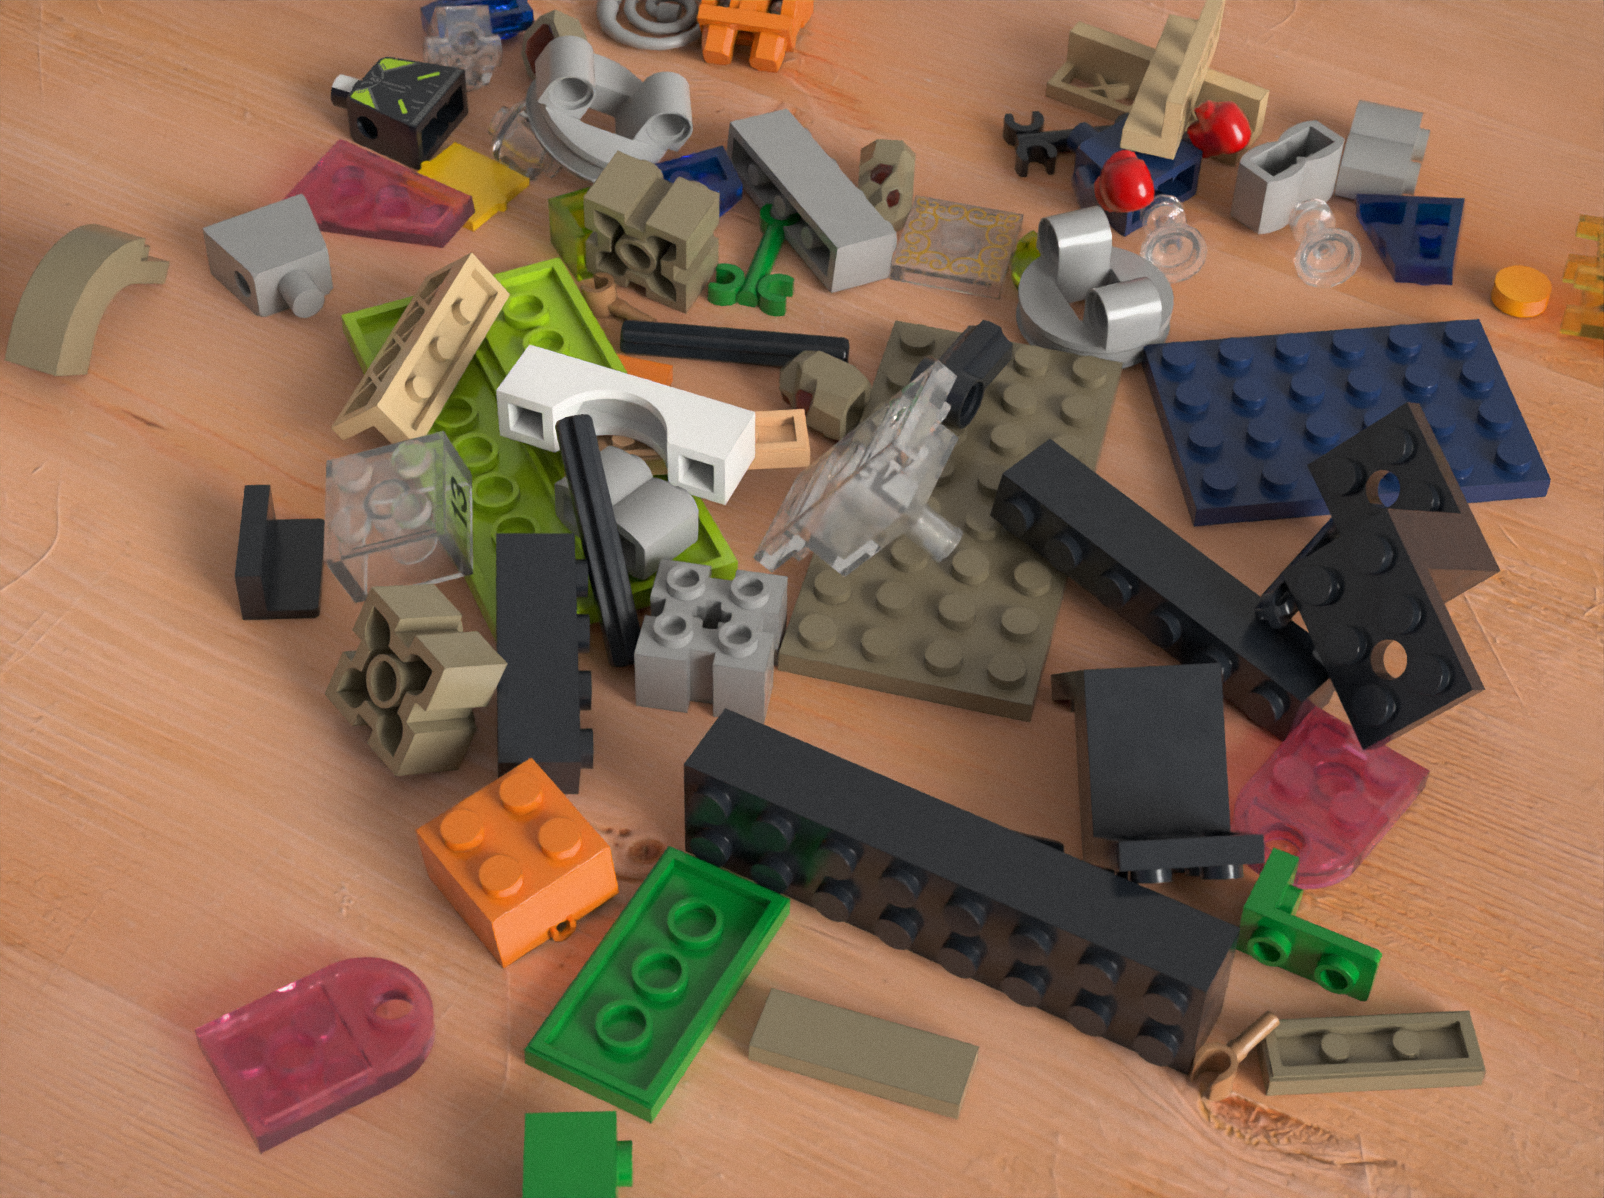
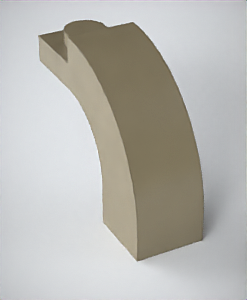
M87 224L70 231L52 246L32 274L14 316L4 360L54 376L87 374L96 331L103 313L111 300L120 290L131 284H165L169 261L149 256L150 246L145 244L146 238L98 224Z

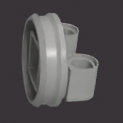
M577 36L555 38L547 44L535 61L536 79L529 86L526 95V112L533 134L545 152L558 165L584 181L593 184L617 151L639 160L650 161L656 165L668 149L678 152L692 134L693 122L689 83L683 76L677 73H655L642 82L636 75L617 62L595 54L590 43ZM588 108L613 116L615 118L616 134L583 123L580 119Z
M1097 205L1044 217L1040 220L1036 248L1041 256L1026 268L1018 288L1016 320L1023 337L1030 345L1122 362V369L1142 362L1144 347L1148 344L1164 343L1169 334L1174 296L1171 285L1165 275L1145 258L1133 252L1112 246L1109 221L1105 212ZM1086 299L1083 321H1081L1069 303Z

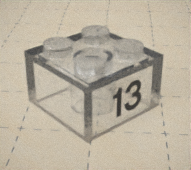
M444 431L326 461L324 562L355 603L365 601L370 588L375 586L436 584L473 574L472 474Z

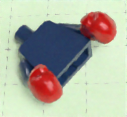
M1208 99L1194 108L1197 120L1192 122L1187 131L1184 132L1174 160L1120 148L1122 130L1128 117L1101 132L1086 122L1079 123L1068 136L1067 148L1076 154L1071 183L1080 209L1096 205L1101 207L1107 216L1109 224L1119 234L1126 237L1196 195L1202 158L1207 159L1221 154L1238 153L1249 144L1251 128L1246 115L1233 101L1216 102Z

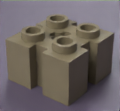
M617 151L583 197L585 228L593 231L585 242L587 271L593 274L598 272L608 273L613 276L616 284L625 288L632 281L646 288V297L686 314L716 271L718 264L719 238L713 235V231L719 224L720 193L708 189L702 183L689 181L679 176L674 183L666 181L661 170L655 164Z
M434 584L371 587L353 627L354 633L361 639L357 651H344L325 692L328 699L352 726L369 725L373 729L367 744L395 776L458 770L477 730L472 708L488 706L508 664L478 631L463 632L461 622L463 615Z

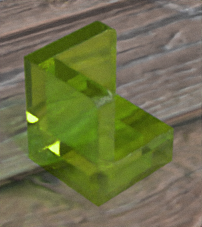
M591 186L548 199L551 244L577 282L592 278L594 275L588 272L586 267L585 242L593 231L585 228L583 199Z

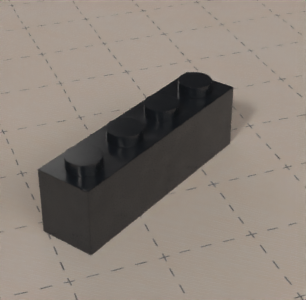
M496 533V652L508 663L497 685L498 778L532 758L563 794H579L580 770L593 769V728H580V710H591V670H578V653H589L590 618L589 614H577L576 599L588 597V559H575V533Z

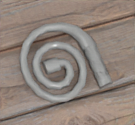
M622 0L597 1L596 15L601 29L616 42L638 49L662 51L683 47L702 36L699 23L692 30L677 36L665 38L639 36L623 29L616 21ZM625 0L623 8L627 19L632 25L641 31L654 35L676 34L688 30L696 22L699 10L695 0H647L645 10L652 17H657V22H661L655 23L638 15L635 8L639 0ZM666 1L678 2L685 6L686 15L681 19L682 6L666 3Z

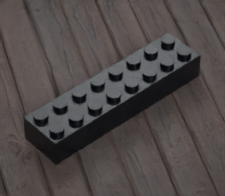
M726 708L684 763L685 851L714 866L723 867L748 878L771 891L786 895L813 907L821 915L832 921L846 922L871 933L892 948L909 950L938 963L949 973L957 977L971 978L1003 992L1019 1005L1036 1007L1070 1022L1077 1030L1084 1034L1101 1036L1135 1051L1141 1058L1151 1064L1168 1066L1189 1075L1196 1052L1205 1044L1221 1014L1240 927Z

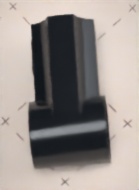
M983 319L976 326L969 325L939 359L927 356L918 364L907 387L906 403L912 408L960 429L966 428L980 408L985 389L1012 359L1013 343L1005 337L1002 328L992 322Z

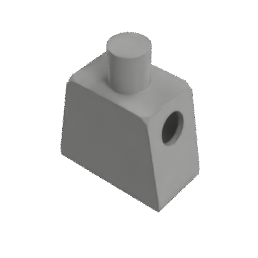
M303 194L203 228L210 272L257 316L267 317L291 308L296 316L307 318L318 313L323 307L324 296L333 289L329 254L323 236Z

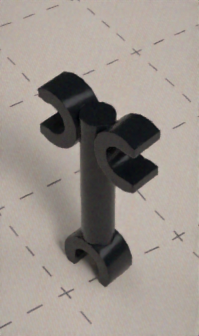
M1032 111L1031 125H1020L1014 121L1011 113L1005 114L1003 138L1009 145L1015 147L1016 173L1020 177H1027L1029 163L1037 162L1045 166L1048 175L1054 174L1057 152L1070 151L1067 148V139L1073 129L1043 132L1045 119L1039 111ZM1129 113L1119 115L1115 119L1114 124L1128 117ZM1112 125L1094 126V128L1101 132Z

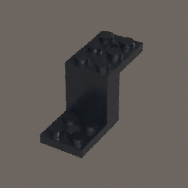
M1406 402L1307 465L1340 537L1281 572L1363 750L1378 749L1485 690L1445 603L1499 573L1500 569L1420 404ZM1392 472L1399 481L1400 493L1397 500L1387 507L1379 498L1378 486L1383 476ZM1393 641L1400 643L1407 655L1406 668L1398 678L1392 677L1384 666L1385 650Z
M1221 663L1089 669L1051 675L1052 701L1070 700L1071 712H1075L1083 861L1101 866L1102 869L1136 884L1172 882V873H1185V876H1200L1201 880L1237 879L1244 877V864L1265 863L1263 834L1232 830L1230 827Z

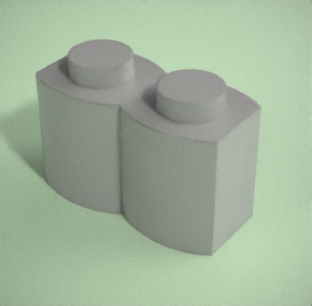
M1359 100L1343 152L1334 195L1399 209L1403 193L1414 195L1421 163L1413 162L1412 160L1423 162L1430 130L1420 128L1423 112Z
M1312 120L1290 127L1280 136L1278 141L1258 145L1246 152L1239 162L1230 215L1255 233L1267 234L1288 225L1297 212L1313 210L1326 203L1334 192L1344 138L1317 120Z
M607 446L600 451L627 573L638 579L645 580L658 570L661 559L672 560L698 541L699 510L695 500L685 489L673 486L665 480L654 478L648 465L639 456L629 454L614 446ZM565 476L555 483V511L561 522L580 538Z

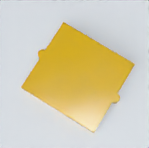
M454 142L431 161L422 162L421 169L398 187V196L474 232L498 211H506L507 204L530 185L528 175Z

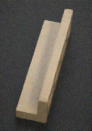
M1206 0L1199 20L1169 15L1123 127L1120 148L1174 160L1218 44L1226 0Z
M1079 21L1069 32L1066 62L1047 82L1045 96L1115 122L1119 115L1130 113L1132 105L1127 106L1115 100L1125 98L1135 100L1155 49ZM1208 68L1185 131H1187L1192 122L1197 120L1194 108L1208 99L1216 102H1235L1242 109L1250 123V142L1238 153L1210 157L1235 167L1262 134L1269 90ZM1073 78L1092 84L1094 87L1078 88L1069 83Z
M472 252L426 276L332 425L331 429L343 441L375 426L402 455L420 447L510 295Z

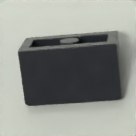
M245 485L235 568V582L242 619L317 618L320 615L327 536L326 522L320 518L276 520L270 485Z

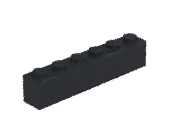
M1047 440L1002 473L990 513L992 518L1182 665L1221 663L1223 696L1246 713L1252 721L1263 726L1283 743L1329 703L1335 688L1313 640L1306 630L1292 620L1280 629H1272L1268 620L1258 621L1254 612V608L1262 600L1258 594L1053 440Z

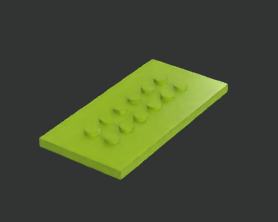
M560 257L493 274L510 295L418 449L404 455L495 641L496 533H573L561 522L555 511V483L565 477L560 450L555 453L500 436L496 390L529 344L627 373ZM414 296L341 315L343 333L364 374ZM668 474L652 475L654 478L668 482ZM452 476L456 479L458 486L460 485L464 491L467 504L466 513L461 510V504L464 505V498L461 492L460 497L458 496L455 484L456 500L453 496L451 488ZM691 495L699 510L698 541L673 558L672 561L711 566V578L732 581L738 570V560L702 499ZM451 499L466 520L467 528L457 513L455 517ZM575 535V559H585L581 540ZM657 571L645 580L628 574L636 610L651 606L650 596ZM588 575V597L576 598L577 614H589L590 624L599 622Z

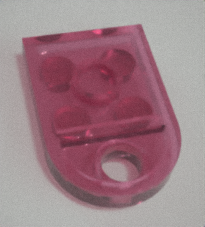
M1315 706L1240 790L1235 802L1231 829L1263 834L1265 863L1272 851L1265 843L1271 840H1284L1293 844L1299 851L1294 856L1300 858L1293 883L1294 886L1301 889H1319L1332 886L1349 877L1366 859L1423 791L1430 771L1385 745L1378 749L1363 750L1352 726ZM1265 863L1247 865L1260 875Z
M358 957L333 963L194 1029L200 1050L260 1154L407 1080L423 1065L429 1056L436 1032L432 999L422 980L411 970L399 963L375 957ZM390 1000H404L413 1006L408 1014L398 1019H384L375 1014L380 1005Z

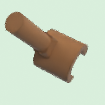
M598 272L593 275L595 289H590L584 285L581 286L582 296L595 318H603L614 314L626 320L657 322L653 317L632 307L623 299L618 298L614 278L608 273Z
M1267 1010L1235 1040L1232 1039L1228 1044L1207 1043L1201 1046L1195 1054L1190 1082L1196 1080L1205 1071L1217 1072L1220 1075L1211 1086L1209 1100L1221 1101L1227 1098L1232 1091L1238 1064L1247 1057V1053L1280 1024L1278 1018L1271 1011Z

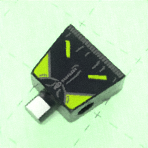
M384 57L378 60L362 80L343 74L339 75L332 85L331 102L334 106L347 109L350 136L355 143L408 167L420 170L421 163L432 158L468 114L465 70L400 58Z

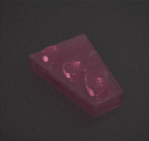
M339 139L283 198L284 200L303 194L319 230L323 232L444 248L476 212L472 196L342 139Z

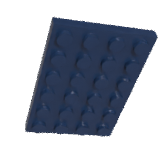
M1479 319L1148 344L1144 347L1141 364L1193 527L1330 515L1307 465L1406 402L1420 404L1467 503L1546 497L1551 478ZM1392 472L1384 475L1378 486V495L1381 502L1389 507L1397 500L1400 493L1399 481Z

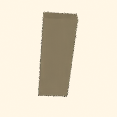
M771 988L749 1043L748 1059L958 1119L977 1063L979 1046Z
M1469 1010L1278 1019L1280 1024L1256 1045L1266 1096L1478 1086L1482 1084L1486 1073Z

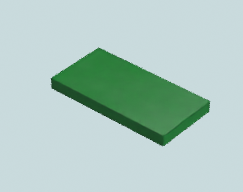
M668 846L524 1049L525 1064L652 1124L790 913V898Z

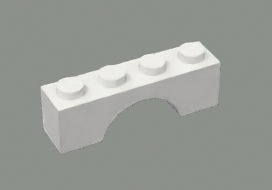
M530 344L496 390L500 436L556 453L560 450L555 430L556 421L572 415L588 414L593 419L596 436H624L648 445L665 462L668 470V483L673 486L682 487L690 495L726 505L755 458L754 411Z

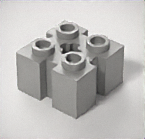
M661 559L650 596L651 616L645 615L634 653L636 706L687 713L690 701L713 704V717H719L726 708L764 724L773 688L774 665L778 666V652L787 627L788 576L737 570L732 581L711 578V566Z

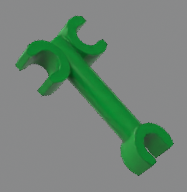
M766 203L762 206L759 216V227L763 235L746 275L744 276V272L733 264H717L716 283L710 282L708 285V302L718 306H730L739 303V305L755 308L758 305L759 309L767 315L785 316L787 297H792L794 294V278L785 274H771V271L784 240H786L783 227L796 224L800 221L801 215L796 213L785 220H777L770 215L773 204Z

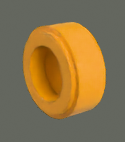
M1522 265L1508 266L1496 274L1491 291V299L1498 309L1508 315L1520 318L1533 317L1541 314L1546 309L1552 291V284L1549 278L1537 269Z

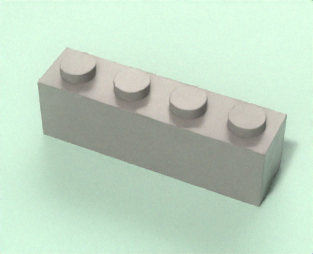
M788 109L730 122L725 167L760 209L766 203L773 204L770 215L774 219L785 220L796 213L801 215L799 222L783 227L785 239L830 293L889 278L893 253L897 247V237L893 226L879 214L867 200L862 190L857 189L839 168L837 162L827 155L813 139L809 130L804 128Z

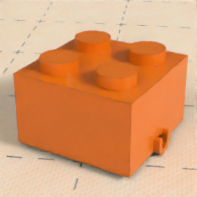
M532 758L415 830L428 877L503 969L550 938H553L555 942L566 940L574 933L577 926L576 921L619 894L610 846ZM561 922H564L566 927L558 932L556 927Z

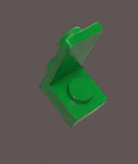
M1273 847L1243 907L1239 924L1241 929L1236 950L1252 956L1264 965L1279 967L1316 982L1332 993L1345 994L1359 1001H1367L1374 985L1382 953L1378 949L1295 916L1304 891L1293 885L1300 858Z

